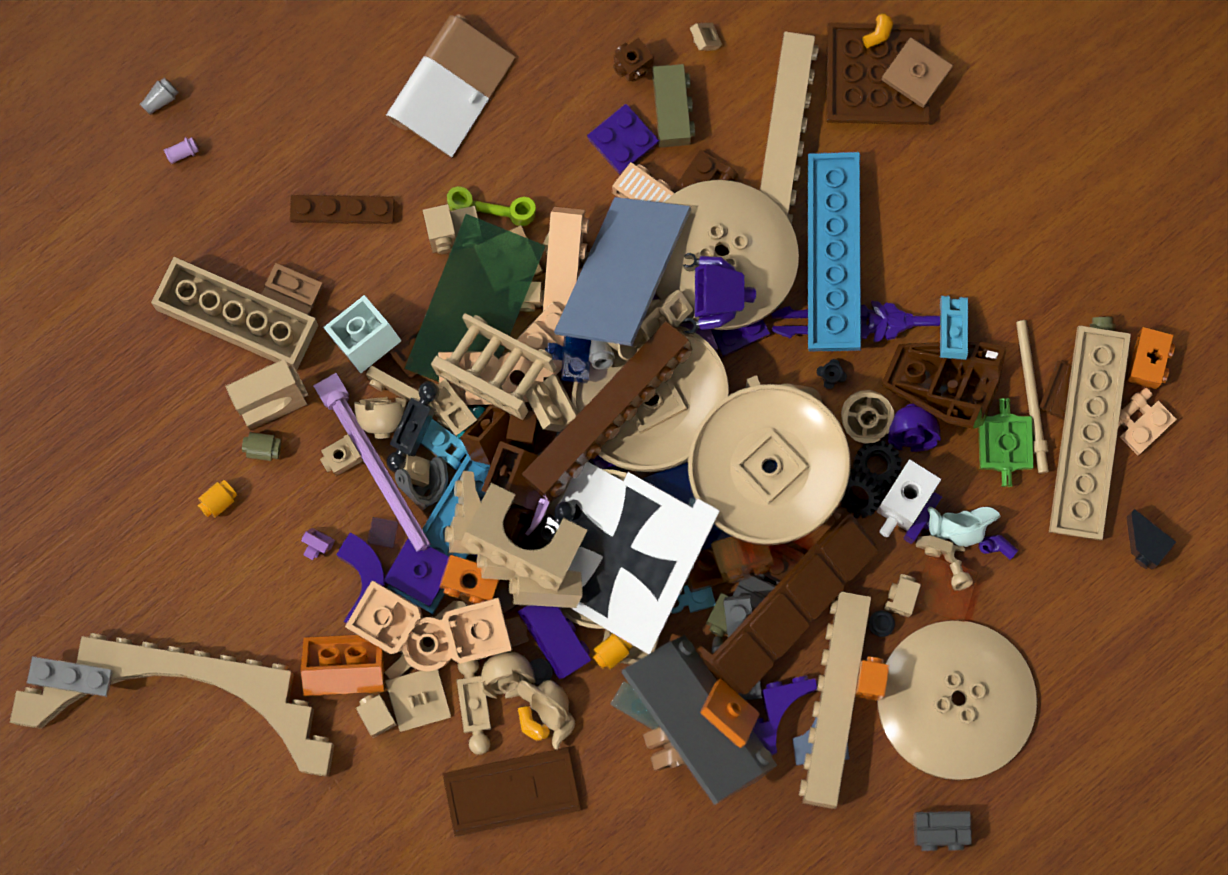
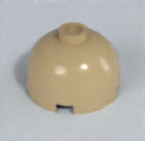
M861 390L850 395L844 402L841 411L842 424L846 432L855 441L875 443L884 437L886 433H889L890 425L894 419V410L888 399L882 394L872 390Z
M388 397L363 399L360 400V403L354 402L357 422L364 431L374 433L375 438H389L390 433L396 431L407 407V400L395 397V403L388 400Z
M506 651L495 654L484 664L481 673L483 692L491 698H497V694L506 693L505 698L519 696L517 687L522 680L535 684V676L531 664L525 656L516 652Z

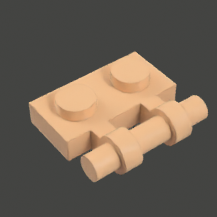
M1147 388L1143 389L1139 394L1135 393L1130 398L1131 402L1123 409H1120L1118 427L1122 425L1127 430L1120 438L1137 455L1142 453L1177 420L1159 401L1152 407L1147 404L1146 401L1152 396V393ZM1138 409L1143 416L1134 423L1130 416Z

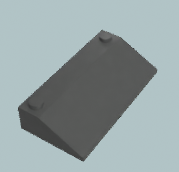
M685 635L666 643L651 652L650 655H646L621 671L714 805L758 782L777 766L771 753L763 746L753 730L746 744L739 748L700 713L717 680L695 650L694 645Z

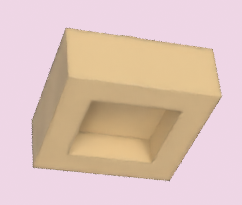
M696 23L690 28L699 51L716 50L722 46L713 23Z
M406 454L404 469L408 471L412 484L425 487L429 484L430 460Z

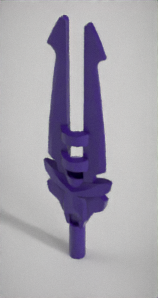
M871 301L873 310H869L864 304L861 305V339H867L869 334L875 333L873 342L881 341L884 337L887 340L895 339L900 332L913 328V326H940V316H913V314L898 310L892 303H885L883 306L880 302ZM788 306L772 313L771 316L772 318H808V309L795 311ZM773 326L772 331L792 338L795 334L808 335V326Z

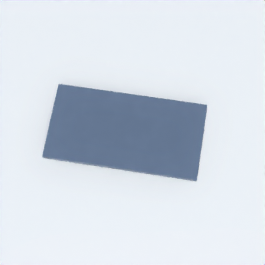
M614 197L554 333L561 336L632 346L690 214L691 207Z

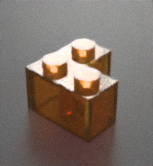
M733 536L711 543L723 582L729 580L730 584L744 580V575L753 572L755 575H761L769 572V567L774 566L767 544L751 543Z

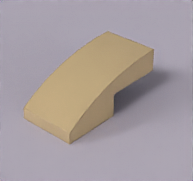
M676 290L647 311L639 331L648 341L666 321L671 326L677 327L694 309L682 292Z
M444 379L437 384L439 387L438 398L430 402V404L436 409V412L455 436H457L477 421V419L447 380Z

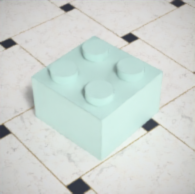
M365 295L324 326L327 333L360 373L401 342V339Z

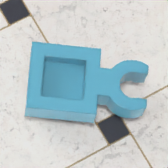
M688 585L684 586L685 594L678 595L679 606L672 608L671 613L677 614L686 606L689 607L690 613L714 607L716 603L711 587L690 593Z

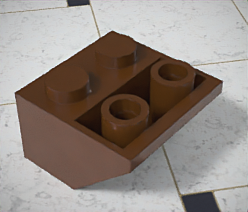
M500 441L481 491L487 492L489 486L493 483L515 494L512 503L536 511L542 495L526 482L522 473L535 461L538 455Z

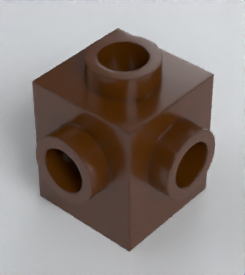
M639 38L629 45L628 43L622 44L615 51L613 68L619 77H625L628 82L633 79H641L648 73V69L653 66L654 57Z

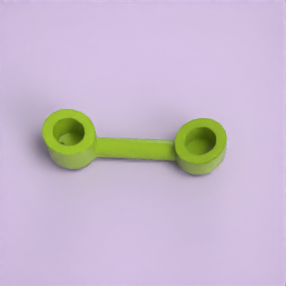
M454 187L447 194V204L451 211L475 206L476 212L509 217L518 226H526L535 218V203L528 197L517 198L510 207L473 201L471 193L463 187Z

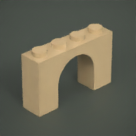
M285 359L226 386L237 412L243 416L250 431L307 405L304 397L308 396V393L294 365L288 366Z
M491 483L460 545L466 547L472 553H479L489 558L497 565H503L515 571L521 577H527L538 582L543 588L552 589L557 592L587 530L563 518L549 545L539 550L521 549L508 540L503 530V520L515 494Z

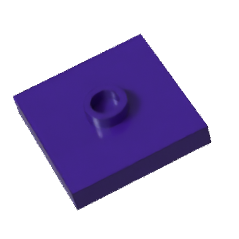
M408 538L385 577L384 583L431 607L441 589L439 586L448 556L430 546H427V549L417 552Z

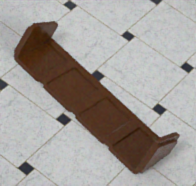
M838 506L832 513L836 522L713 655L701 646L697 649L700 657L714 677L718 680L721 678L736 693L748 694L773 667V662L784 655L806 631L809 623L816 619L839 595L848 580L851 581L877 553L876 543L852 514L842 507Z

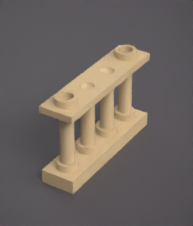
M465 313L462 318L469 330L450 358L444 360L438 356L435 357L431 363L434 371L440 377L523 420L528 413L523 397L542 368L553 373L556 370L552 355L543 349L537 351L496 330L477 315L471 317ZM478 334L490 339L471 369L465 371L459 368V362ZM499 345L511 350L512 352L493 381L490 380L487 383L482 380L480 374ZM521 356L534 362L515 392L508 394L503 391L501 386Z

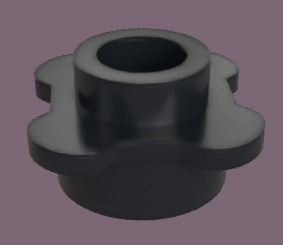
M836 359L830 360L824 367L819 366L816 370V374L824 381L826 389H832L835 384L845 382L847 379V374L843 372L840 362ZM833 372L834 376H830L829 373Z

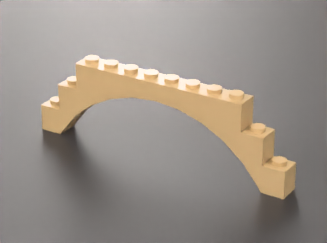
M90 633V638H81L76 664L112 670L111 684L126 679L149 676L185 677L215 685L243 699L261 713L282 737L299 771L329 777L334 745L328 743L329 738L313 736V739L309 740L314 709L308 707L309 702L293 700L292 704H289L294 673L288 671V666L273 664L272 668L262 667V662L249 659L246 660V664L238 663L235 657L221 655L220 659L210 658V653L194 651V655L184 654V649L168 646V651L160 650L157 644L142 642V646L132 645V640L116 638V642L106 641V636ZM25 687V692L16 691L10 723L42 729L67 706L87 694L44 687L43 695H41V690Z

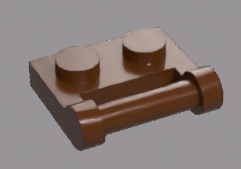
M700 149L672 189V192L675 194L692 184L710 181L717 172L722 175L720 180L735 181L738 173L733 168L725 166Z

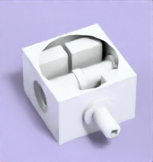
M909 459L877 510V513L887 518L880 530V534L889 537L896 525L908 531L941 479ZM903 492L910 493L913 499L906 498Z

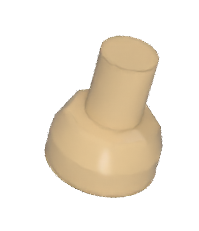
M959 561L950 564L954 575L951 582L953 590H963L973 584L971 576L967 572H963Z

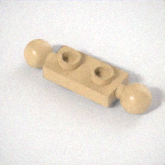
M476 659L458 663V669L465 678L458 679L457 686L464 733H473L469 740V748L473 753L481 755L490 748V740L483 734V730H489L491 726L487 698L483 692L481 676L475 677L479 667L478 660Z

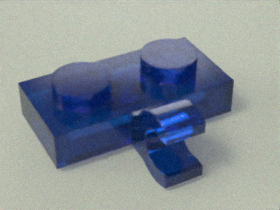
M564 336L563 346L557 343H548L545 351L552 355V360H562L561 380L581 383L589 381L591 340Z

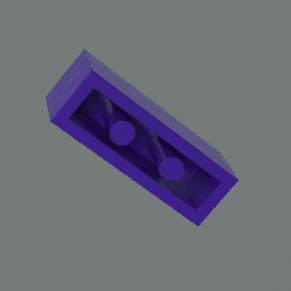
M527 605L519 610L518 614L559 679L566 677L591 661L588 656L590 651L587 645L576 637L574 633L576 628L569 618L565 619L560 611L562 607Z

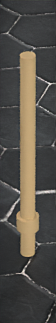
M1021 320L1017 321L1016 324L1029 413L1032 416L1033 454H1036L1038 473L1042 474L1049 472L1046 457L1048 445L1043 436L1027 321Z

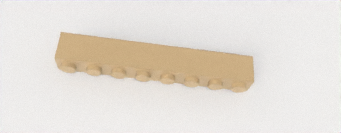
M784 32L760 191L782 209L792 225L793 215L788 214L789 205L794 206L797 190H792L793 181H798L800 166L796 165L797 156L802 157L804 142L799 141L800 132L805 133L807 117H803L804 108L809 109L811 93H806L807 85L813 84L815 69H810L811 60L816 61L818 45H814L815 36Z
M840 592L837 599L835 598L831 602L830 614H834L833 624L828 623L825 639L830 640L828 650H823L821 665H825L824 676L819 675L817 691H821L820 702L815 701L812 717H817L815 728L810 727L808 743H812L811 754L806 753L803 769L808 770L807 779L801 780L799 795L803 796L802 803L831 809H835L837 806L871 597Z

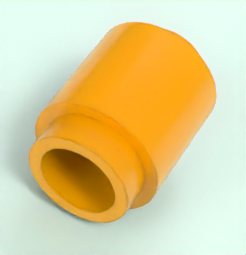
M223 480L220 483L216 482L198 498L201 503L197 506L206 517L212 515L216 518L234 502L233 499L238 495Z
M611 634L593 649L596 653L593 659L602 669L607 667L611 670L630 654L629 651L633 646L621 637Z

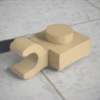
M919 536L916 547L924 549V554L940 557V554H943L949 564L957 561L960 564L962 563V561L955 559L954 552L964 551L965 548L963 546L953 545L949 541L934 536Z

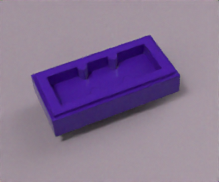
M935 492L931 494L918 517L906 532L903 540L912 544L922 528L926 530L929 528L930 513L928 508H936L942 498Z

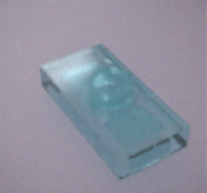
M623 681L610 705L652 730L657 729L659 725L631 685Z

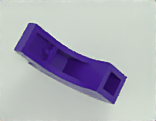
M351 532L336 555L340 560L359 572L362 589L359 598L344 620L345 624L349 621L371 581H375L386 588V583H384L385 573L377 555L365 541Z

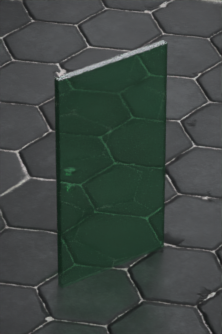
M465 214L404 369L439 382V375L436 374L431 363L438 356V352L455 351L469 330L462 318L465 313L471 317L477 315L483 318L489 326L510 336L545 245ZM478 334L467 351H483L490 339ZM499 345L494 355L498 359L502 356L505 347Z

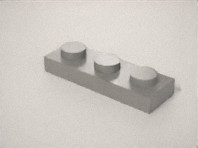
M32 657L27 683L108 697L113 671Z

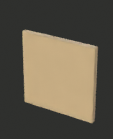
M438 669L434 671H417L386 680L400 732L451 717Z

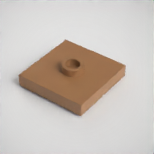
M910 37L881 80L924 108L953 65Z

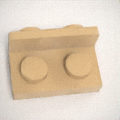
M552 374L543 382L534 381L525 394L542 428L545 430L560 432L578 415L557 375Z

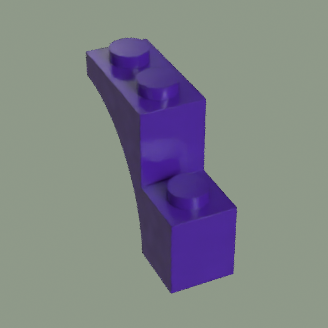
M801 676L792 679L793 683L788 685H782V681L767 684V689L762 691L768 722H764L763 718H759L752 730L771 755L777 754L776 733L783 713L794 701L817 690L815 679L808 680V676Z

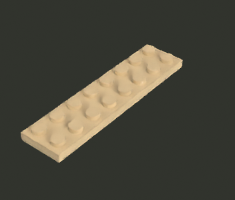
M1085 326L1077 327L1049 526L1050 533L1095 540L1103 539L1131 336L1129 333Z

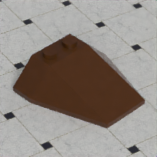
M968 342V355L965 360L940 358V343L899 344L884 376L882 386L947 423L975 429L984 424L998 390L1006 347L985 342Z

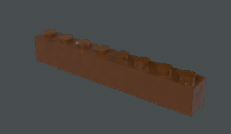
M666 321L522 473L526 482L549 502L553 498L559 497L565 490V485L572 478L574 479L581 474L583 466L590 459L598 456L608 439L612 440L618 434L621 425L636 415L637 408L644 401L647 402L653 397L655 389L662 382L665 383L671 378L673 370L680 363L683 364L688 360L693 350L689 339Z

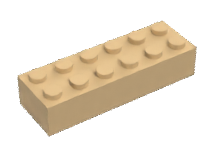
M173 257L151 302L154 308L161 313L277 363L285 359L287 365L293 364L296 371L318 327L314 317L176 257Z

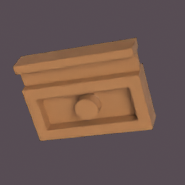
M275 263L261 295L309 315L322 290L323 283Z

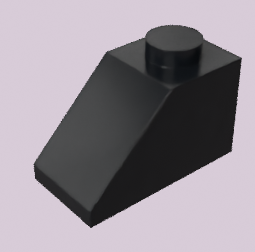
M1134 509L1126 517L1131 554L1136 557L1135 561L1145 569L1149 567L1153 570L1175 545L1176 541Z

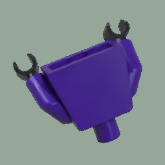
M693 253L684 255L685 259L694 260L693 264H684L683 267L689 272L695 270V317L699 318L698 321L692 318H686L682 321V323L693 322L694 324L692 330L684 331L686 334H694L698 328L707 330L721 327L733 320L737 312L743 311L744 302L753 303L755 301L756 289L754 287H744V274L736 271L735 267L722 257L701 256L696 258Z

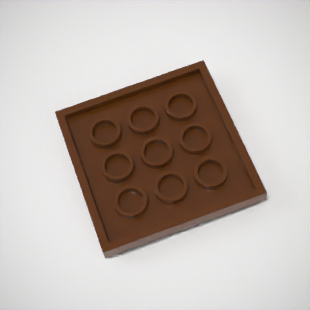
M828 22L826 123L928 125L929 101L923 108L881 79L910 37L929 49V25L893 24L889 38L886 41L866 48L862 37L875 32L877 24Z

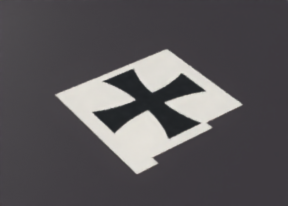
M587 462L583 466L581 474L571 479L561 502L568 501L572 503L576 509L575 517L570 522L587 530L568 569L581 572L582 598L577 608L572 609L650 655L719 510L699 499L696 500L692 508L629 472L623 482Z

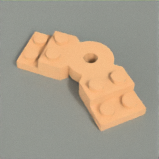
M553 302L516 339L537 351L543 349L552 355L556 370L553 373L542 368L535 381L543 382L544 377H550L552 374L557 375L588 341V339L561 336L554 333L563 312ZM466 351L459 362V368L465 371L471 369L483 351ZM438 352V356L444 360L450 358L453 352ZM511 352L505 353L499 359L493 354L480 374L481 379L487 383L490 380L493 381ZM521 356L511 373L514 370H520L526 375L534 362ZM509 374L501 387L504 392L510 394L515 392L519 384L513 383L510 380ZM439 376V383H440L441 381L444 380V378H442V377ZM447 380L466 405L491 404ZM525 395V396L523 397L524 403H525V402H528V399H527V397H526V395Z
M371 581L345 626L390 654L402 651L405 660L412 667L421 671L437 670L445 666L451 659L458 663H464L512 650L499 598L447 611L442 620L434 617L423 618L419 606L377 582ZM426 636L433 638L435 641V648L431 652L424 650L422 647V640Z

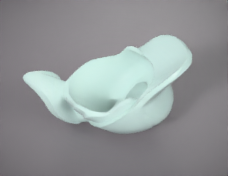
M981 507L971 512L962 511L958 514L945 513L942 516L935 508H928L931 536L943 540L949 539L954 544L965 547L983 541L986 527L1001 517L999 512L990 507Z

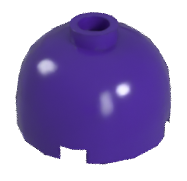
M909 404L894 414V419L888 433V442L894 448L902 450V446L911 447V452L926 451L934 448L937 445V440L940 441V425L935 415L915 404Z

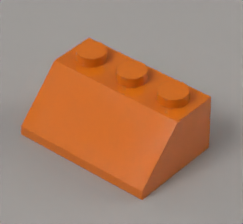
M360 635L306 637L303 639L301 677L304 696L384 692V650Z

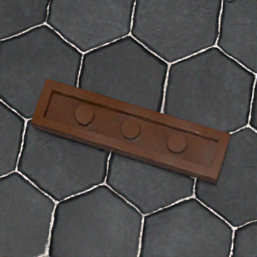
M291 195L290 221L293 223L393 224L394 197Z

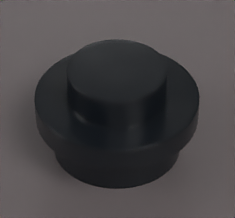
M880 610L871 615L868 626L875 636L886 637L893 632L895 620L889 612Z
M541 658L532 660L530 664L534 671L535 685H540L544 681H550L553 674L551 664Z

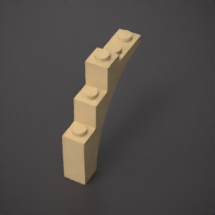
M463 471L460 480L456 481L454 486V495L458 497L459 504H456L455 516L451 525L446 526L445 542H449V553L478 554L477 567L481 568V578L510 580L509 593L513 594L514 604L577 608L582 598L581 572L568 570L556 592L552 589L543 588L538 582L527 577H521L515 571L503 565H497L489 558L479 553H472L466 547L460 545L481 503L476 491L474 472Z

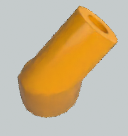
M884 13L877 16L875 32L862 37L866 48L877 45L889 38L893 27V21L890 16Z
M531 707L518 708L522 732L533 740L541 741L546 739L550 733L547 725H540L533 720Z

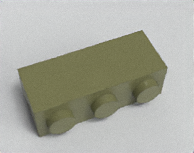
M684 64L653 67L659 146L690 145L691 137L695 136L694 121H689L688 112H693L692 97H687L686 88H690L689 72L684 73Z

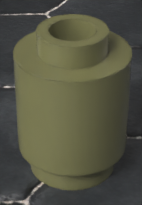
M250 432L248 437L243 438L242 452H246V458L266 461L279 459L281 439L275 438V435Z

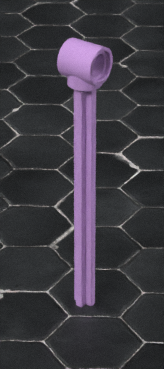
M337 373L315 384L314 388L325 407L335 411L415 550L419 552L420 550L427 549L426 547L430 545L429 540L366 433L358 424L356 416L347 403L349 394Z

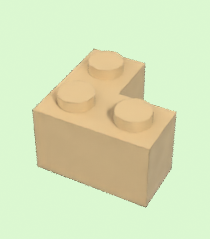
M447 204L423 210L433 253L446 254L452 252L453 248L463 246V248L468 249L478 245L479 242H483L475 206L450 211Z

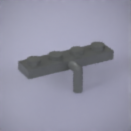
M751 595L724 597L728 637L753 612ZM716 636L713 639L712 654L723 644L722 637ZM761 680L748 694L742 695L740 693L739 695L744 700L762 699Z

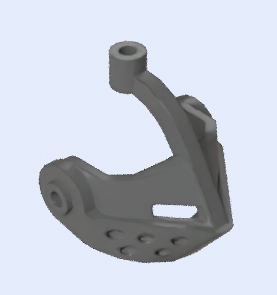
M435 457L429 462V484L425 487H414L407 470L399 469L395 472V481L398 488L421 510L437 502L446 490L448 472L446 462L442 457ZM430 490L429 495L424 497L427 491Z

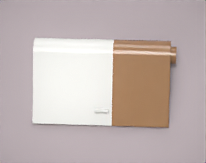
M459 14L456 16L451 15L386 114V118L403 130H411L451 158L515 56L471 27L465 17Z

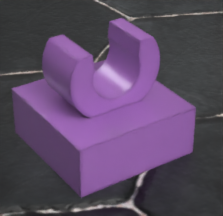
M314 528L306 531L301 540L308 544L304 556L311 560L317 558L320 552L325 553L331 550L335 542L334 539Z

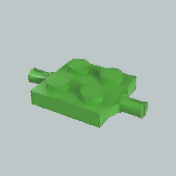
M1002 398L999 399L1000 414L986 416L984 424L978 427L980 470H997L1001 472V486L1012 487L1013 471L1033 469L1032 416L1010 414V399Z

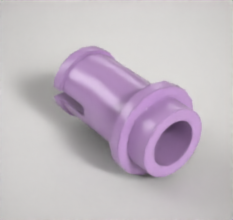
M185 137V141L164 149L170 164L189 155L195 156L199 149L193 137L189 139Z

